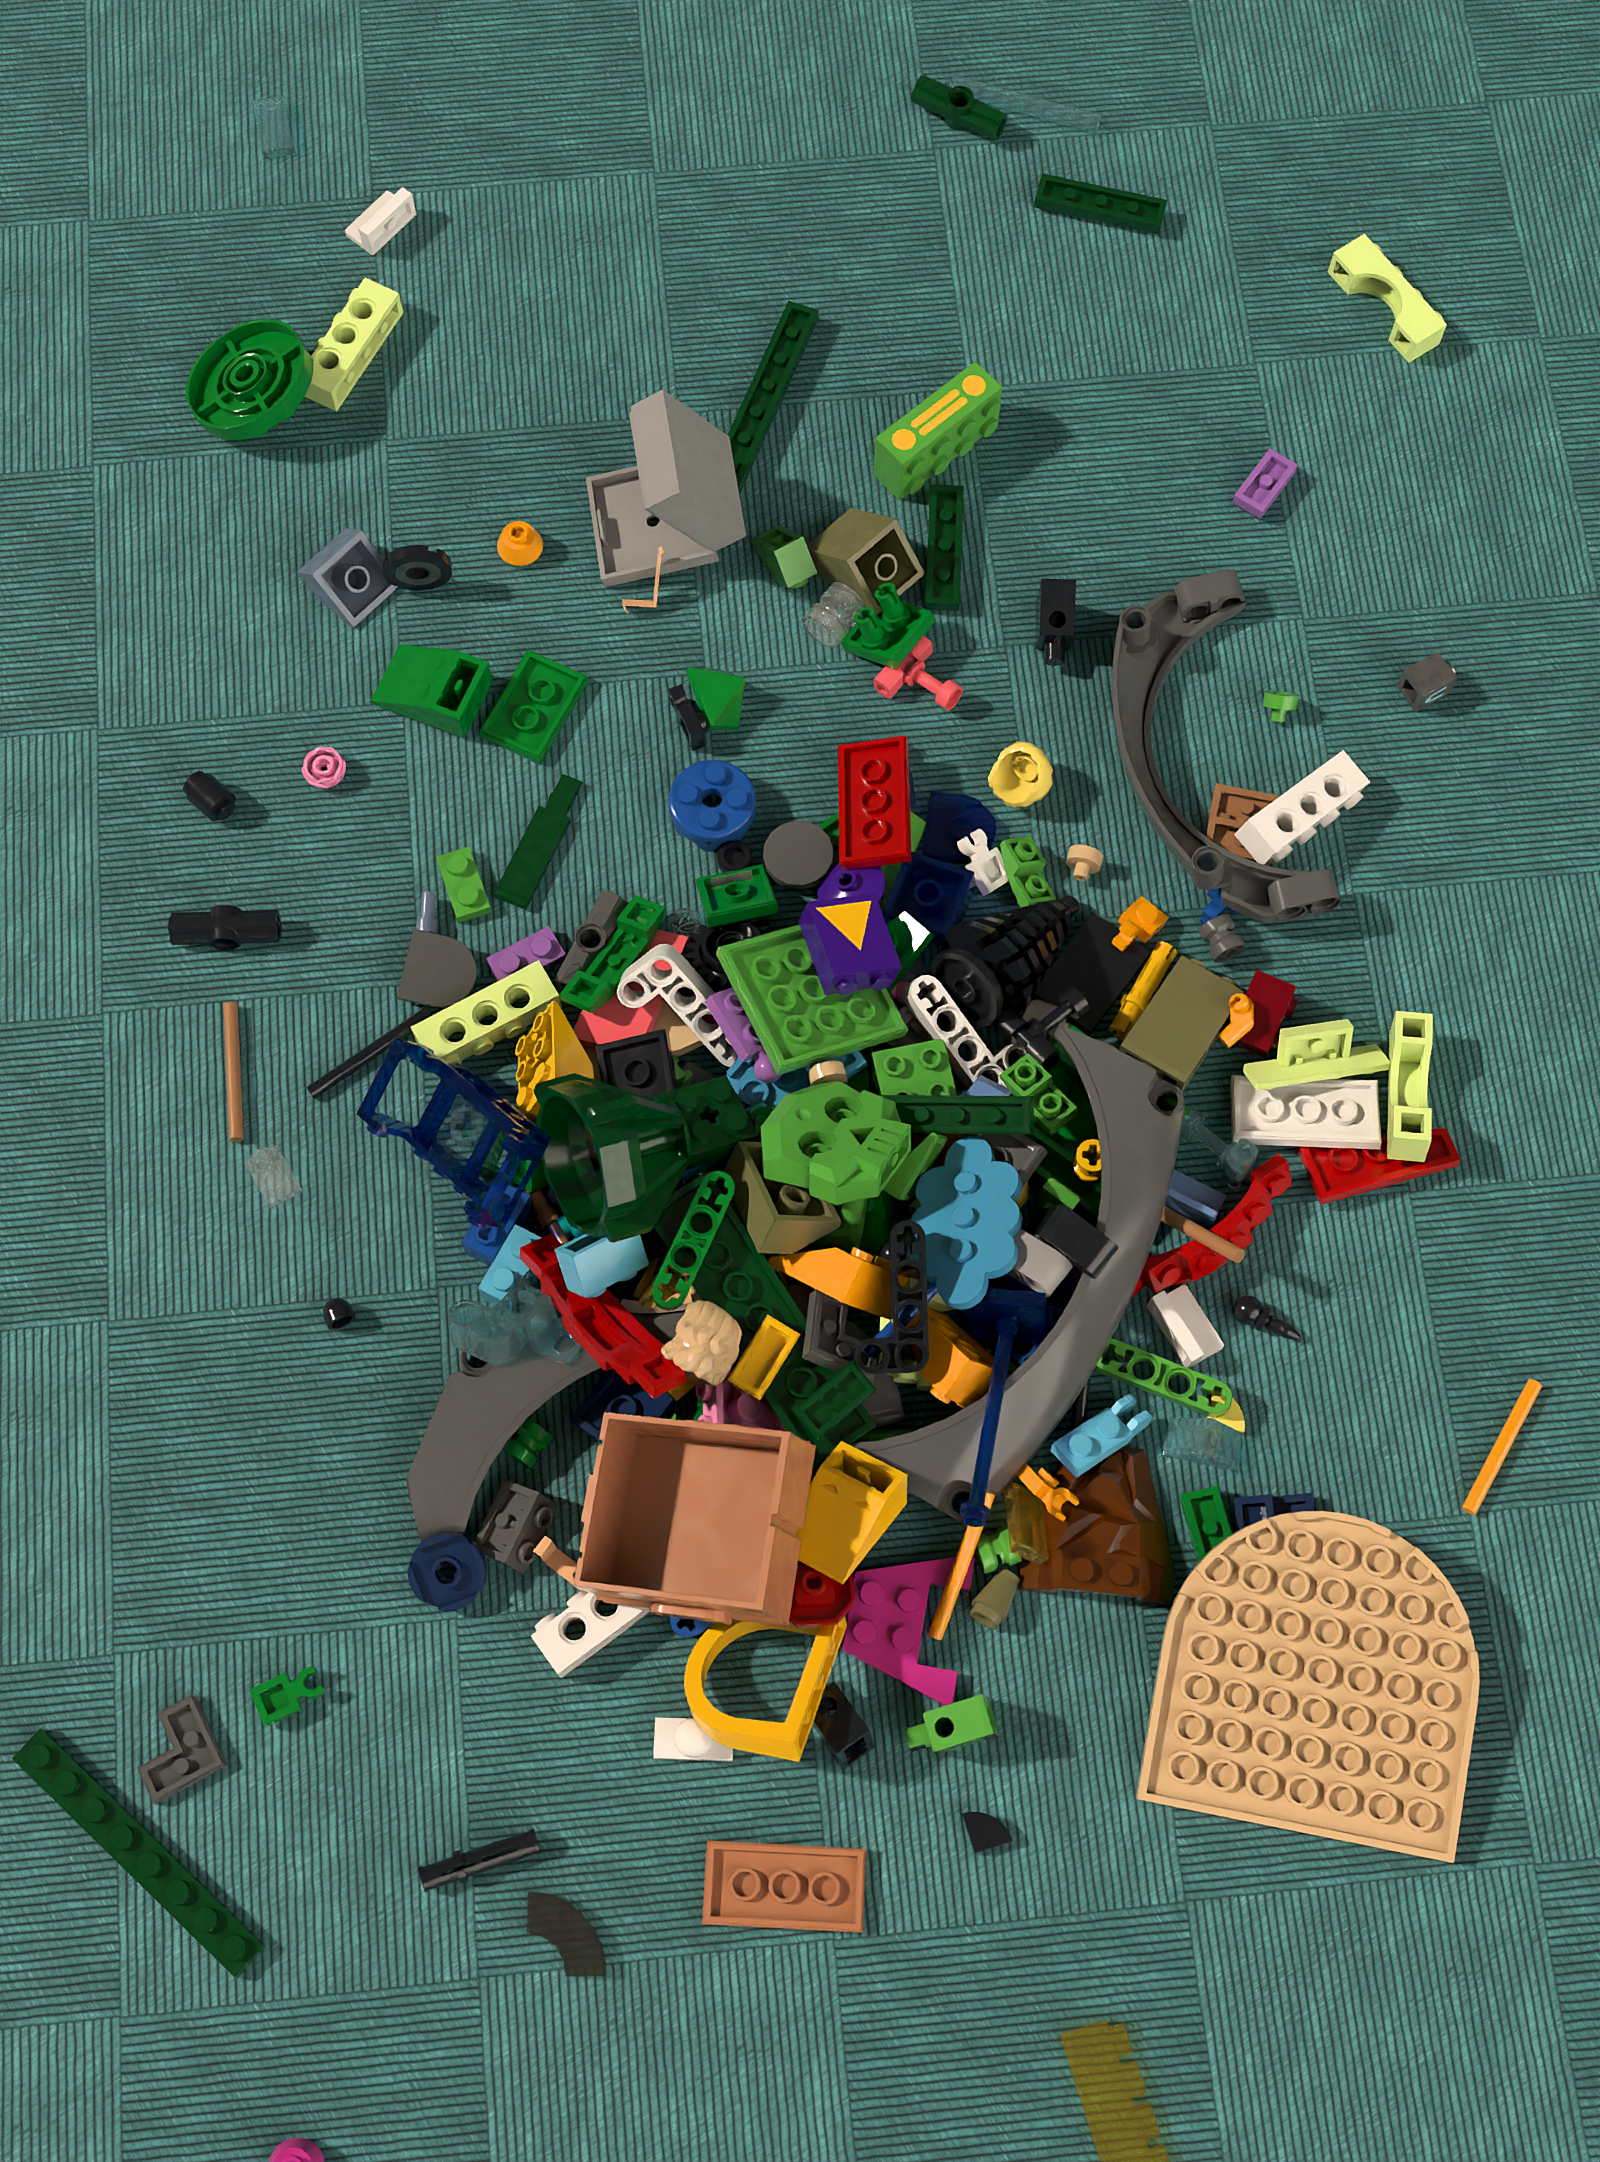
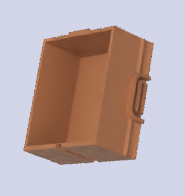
M604 1412L599 1440L603 1442L602 1446L598 1445L593 1475L589 1474L581 1518L584 1527L579 1552L583 1554L582 1558H578L573 1586L596 1595V1600H603L605 1603L651 1608L650 1613L658 1616H663L664 1614L669 1617L715 1623L718 1621L726 1625H731L732 1619L788 1626L801 1540L796 1538L797 1528L803 1529L816 1445H812L810 1441L802 1440L788 1431Z

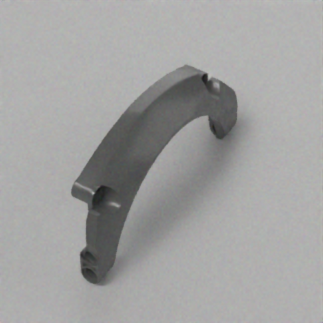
M1232 569L1220 570L1183 580L1175 587V591L1162 592L1145 606L1131 605L1122 611L1116 634L1112 667L1113 718L1120 758L1131 788L1150 824L1173 856L1191 875L1192 882L1199 889L1213 890L1221 888L1220 900L1223 905L1261 923L1290 921L1327 912L1338 907L1342 902L1332 870L1298 871L1270 867L1247 860L1217 845L1198 831L1181 814L1165 790L1155 766L1151 748V723L1155 704L1163 683L1177 661L1199 638L1212 628L1241 612L1246 606L1245 596L1237 572ZM1139 626V629H1132L1130 627Z

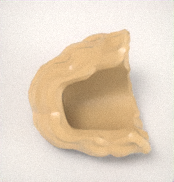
M697 1300L696 1302L688 1303L685 1314L677 1323L675 1329L676 1336L663 1345L661 1352L666 1359L673 1360L675 1365L680 1366L682 1370L686 1371V1377L696 1378L699 1382L709 1386H717L725 1379L726 1374L730 1371L732 1364L739 1354L742 1331L737 1321L724 1309L710 1301Z

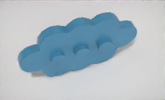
M975 1136L961 1138L953 1143L947 1151L945 1166L932 1168L917 1181L915 1192L921 1206L911 1217V1221L921 1225L925 1232L927 1282L936 1283L937 1292L945 1304L959 1310L972 1308L978 1304L986 1295L988 1280L1001 1277L1014 1267L1019 1253L1013 1237L1021 1229L1023 1223L1022 1212L1015 1203L1022 1190V1182L1018 1172L1012 1165L1006 1162L995 1161L994 1152L987 1141ZM919 1254L910 1255V1259L919 1261Z

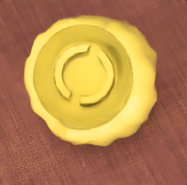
M1017 741L1000 753L988 776L989 786L1006 806L1013 808L1027 807L1035 801L1042 800L1053 784V769L1049 758L1042 749L1029 742Z

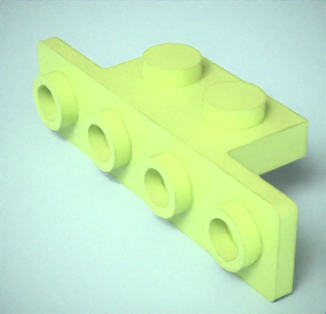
M1348 1019L1280 1029L1277 1058L1244 1064L1243 1072L1255 1089L1270 1090L1287 1085H1302L1313 1081L1340 1079L1341 1077L1359 1074H1373L1378 1071L1389 1070L1391 1062L1378 1045L1372 1044L1351 1048L1354 1026Z

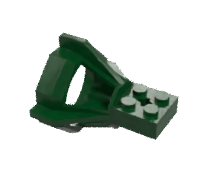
M576 1073L537 1083L534 1089V1094L541 1106L536 1123L545 1177L570 1226L595 1239L606 1236L611 1243L651 1232L686 1170L729 1158L737 1141L756 1142L759 1136L726 1075L661 1094H655L654 1096L638 1095ZM585 1126L593 1142L600 1170L596 1172L587 1147Z

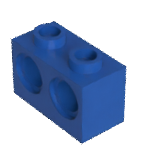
M498 1179L461 1242L466 1255L491 1266L514 1225L516 1224L523 1228L534 1210L531 1196Z

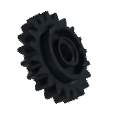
M757 917L753 918L750 922L743 920L711 928L701 924L699 925L700 934H690L691 943L685 944L686 954L684 958L714 992L719 988L722 991L732 988L716 956L718 947L770 933V923L760 926L759 918Z

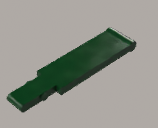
M562 774L554 791L549 796L546 807L538 806L494 891V898L527 910L571 823V819L567 817V814L574 805V800L582 786V781Z

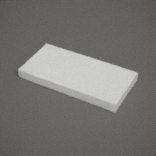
M1231 1075L1232 1144L1380 1149L1382 1141L1378 1080L1326 1079L1302 1085L1294 1084L1275 1087L1270 1090H1257L1246 1076Z

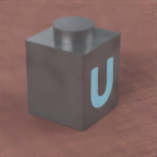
M1437 651L1404 669L1396 686L1414 711L1418 712L1450 694L1457 676L1452 664L1444 660Z

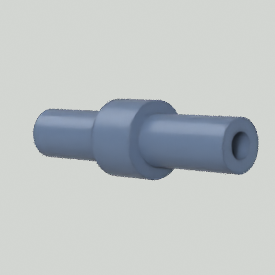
M430 891L422 892L420 918L416 920V929L437 934L438 921L434 919L436 893Z

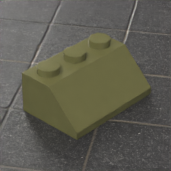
M737 1141L723 1172L730 1175L734 1181L733 1199L758 1253L793 1254L840 1227L842 1222L832 1203L811 1196L808 1188L764 1178L761 1142Z

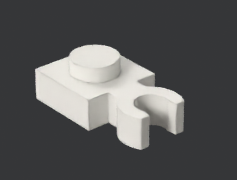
M979 828L970 834L975 845L970 843L967 836L959 840L957 845L964 855L971 858L972 862L965 867L982 895L985 896L1009 880L1002 854L997 847L989 851L986 834Z

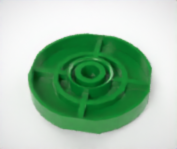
M275 319L248 321L237 325L210 343L194 363L187 380L186 400L197 421L211 435L231 441L245 440L253 437L259 438L264 436L270 428L295 414L312 380L313 359L301 338L287 323Z

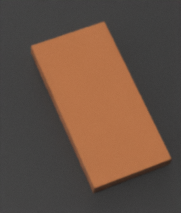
M707 1841L702 1924L863 1933L866 1849Z

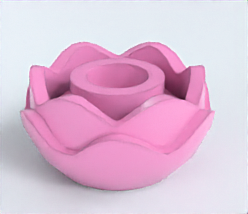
M318 747L310 751L305 757L304 765L302 766L304 778L312 786L318 788H330L337 785L343 779L346 772L345 759L331 747ZM327 767V770L322 771V768Z

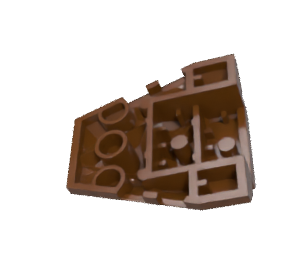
M1122 1447L1079 1477H1075L1059 1461L1053 1475L1059 1481L1055 1488L1063 1487L1077 1496L1079 1504L1075 1506L1070 1501L1064 1502L1061 1506V1513L1066 1518L1064 1521H1060L1050 1514L1045 1503H1042L1021 1550L1018 1590L1057 1594L1059 1590L1130 1597L1133 1598V1603L1172 1607L1175 1565L1144 1449Z

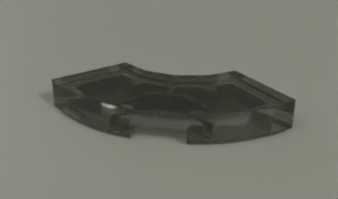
M528 1892L527 1934L543 1937L556 1947L564 1962L565 1975L607 1976L606 1957L602 1943L594 1927L586 1917L574 1906L560 1898L540 1892Z

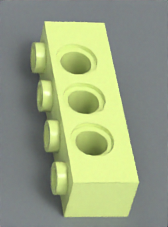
M364 278L358 288L353 289L347 305L342 312L335 315L332 327L325 337H321L315 346V351L311 356L313 359V376L305 395L306 398L336 412L338 411L402 316L403 309L398 292L367 278Z
M538 960L411 1026V1030L434 1074H437L441 1071L449 1072L460 1066L462 1060L473 1054L482 1055L493 1048L494 1043L506 1037L510 1039L520 1035L525 1031L526 1026L534 1023L536 1016L540 1012L544 1013L552 1001L558 1002L560 1008H562L558 992ZM518 999L529 1000V1003L523 1008L512 1007L514 1001ZM493 1015L497 1017V1020L491 1025L480 1024V1021L485 1016ZM455 1032L465 1033L464 1038L459 1042L448 1041L450 1035Z

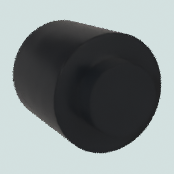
M197 771L186 780L183 792L186 794L187 800L211 821L225 820L235 810V795L210 773L205 774L203 771Z

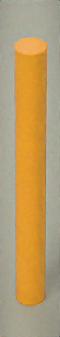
M1528 1379L1462 1506L1465 1512L1476 1515L1542 1388V1384L1538 1381Z
M981 1489L927 1634L934 1639L942 1640L995 1497V1494L990 1491Z

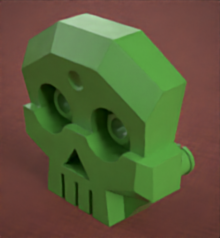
M825 1081L786 1094L761 1126L764 1178L808 1188L810 1195L835 1205L842 1204V1220L849 1224H858L865 1218V1199L879 1196L911 1151V1125L901 1123L896 1102L867 1090L859 1093L841 1081Z

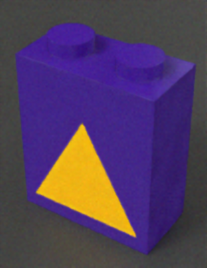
M875 893L807 902L799 919V924L825 995L836 993L839 995H849L857 990L870 988L882 990L892 985L902 966Z

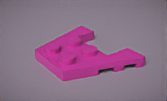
M974 1555L960 1591L970 1592L975 1561ZM956 1557L855 1572V1604L848 1613L842 1651L885 1675L887 1674L904 1683L916 1692L935 1700L942 1706L952 1704L957 1671L919 1665L917 1662L929 1586L945 1588Z

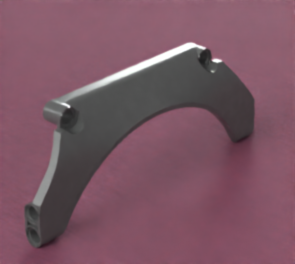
M777 1270L776 1273L780 1281L807 1320L809 1297L812 1291L801 1283L788 1285L786 1274ZM685 1310L666 1313H629L664 1345L676 1336L675 1329L677 1323L685 1314ZM562 1317L477 1338L468 1342L462 1348L460 1363L463 1371L450 1375L406 1478L421 1542L428 1536L441 1531L465 1532L477 1491L489 1467L507 1440L550 1397L577 1379L601 1368L562 1326ZM847 1319V1335L861 1341L870 1338ZM473 1346H481L488 1353V1361L482 1367H476L469 1363L467 1354ZM879 1356L876 1359V1366L879 1364ZM875 1374V1379L871 1383L877 1391L862 1403L876 1424L875 1428L905 1420L897 1383L893 1380L894 1376Z

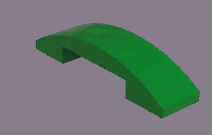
M634 895L616 919L618 926L616 932L586 972L578 970L560 993V1000L590 1013L609 1001L617 993L623 972L646 954L662 923L666 908Z

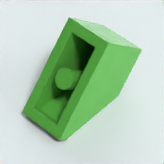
M778 525L751 539L754 549L777 583L794 589L808 583L809 577L817 574L803 536Z

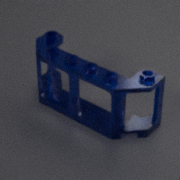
M395 1037L356 1114L368 1124L366 1128L371 1133L386 1138L388 1134L404 1138L414 1147L413 1153L431 1162L434 1165L433 1171L454 1183L453 1189L470 1197L473 1201H466L463 1210L468 1215L466 1219L471 1224L482 1229H487L488 1226L505 1229L527 1183L546 1151L551 1137L469 1068L459 1063L455 1065L447 1063L445 1060L433 1054L434 1050L422 1044ZM401 1059L413 1063L422 1071L436 1074L441 1078L416 1127H410L389 1115L375 1112ZM457 1094L461 1095L489 1119L465 1165L461 1164L436 1140L437 1133ZM502 1130L507 1136L501 1147L508 1154L489 1188L479 1179V1171ZM530 1160L531 1163L509 1204L505 1203L501 1198L516 1169L522 1161Z

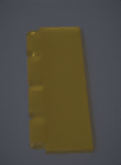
M1104 2019L1060 2034L1100 2162H1170L1164 2143L1149 2148L1146 2143L1147 2140L1161 2135L1150 2101L1134 2106L1132 2098L1147 2093L1137 2060L1120 2064L1118 2058L1133 2052L1124 2022L1108 2027L1107 2021Z

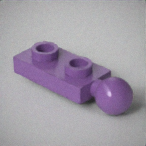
M733 987L711 994L705 1001V1004L742 1062L750 1059L755 1060L754 1073L761 1082L774 1083L779 1080L782 1074L777 1075Z

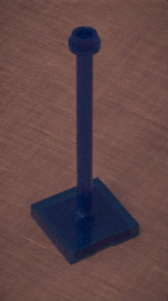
M988 1287L983 1299L972 1308H969L974 1338L997 1340L969 1502L961 1504L960 1507L961 1520L968 1526L982 1527L990 1517V1509L984 1504L1012 1343L1040 1345L1051 1331L1047 1295L1044 1292Z

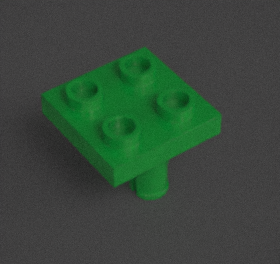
M887 582L879 586L880 590L876 589L874 593L882 611L876 616L872 607H863L858 610L859 614L854 615L856 624L843 638L841 644L845 652L896 669L936 620L932 611L902 602L896 592L895 585Z

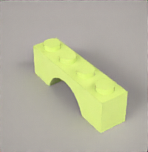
M1363 234L1334 252L1328 273L1347 295L1356 293L1371 294L1379 297L1389 305L1395 316V323L1389 341L1408 363L1440 344L1447 326L1443 317L1430 307L1418 289L1411 286L1403 277L1400 269L1391 264L1382 254L1377 244L1372 243Z
M1396 1011L1389 1033V1060L1391 1064L1388 1078L1387 1159L1425 1162L1431 1144L1432 1108L1428 1107L1427 1086L1432 1050L1433 1014Z

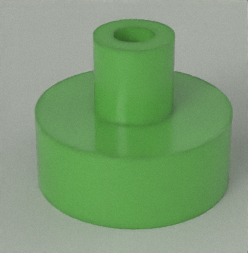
M1267 690L1264 691L1263 706L1273 708L1272 721L1285 722L1286 710H1297L1299 695L1285 691Z

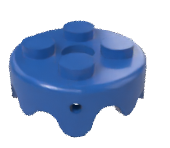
M704 760L685 768L676 777L669 792V813L680 836L693 841L704 851H714L723 842L739 841L743 838L752 822L756 819V793L748 776L737 766L720 760ZM711 794L718 795L722 799L721 804L717 807H707L702 801Z

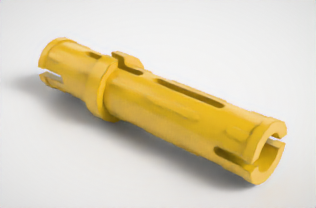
M1163 941L1157 942L1128 995L1125 994L1120 1002L1121 1008L1108 1028V1031L1114 1033L1113 1036L1117 1039L1124 1041L1148 1006L1168 967L1177 955V950L1172 949V945Z

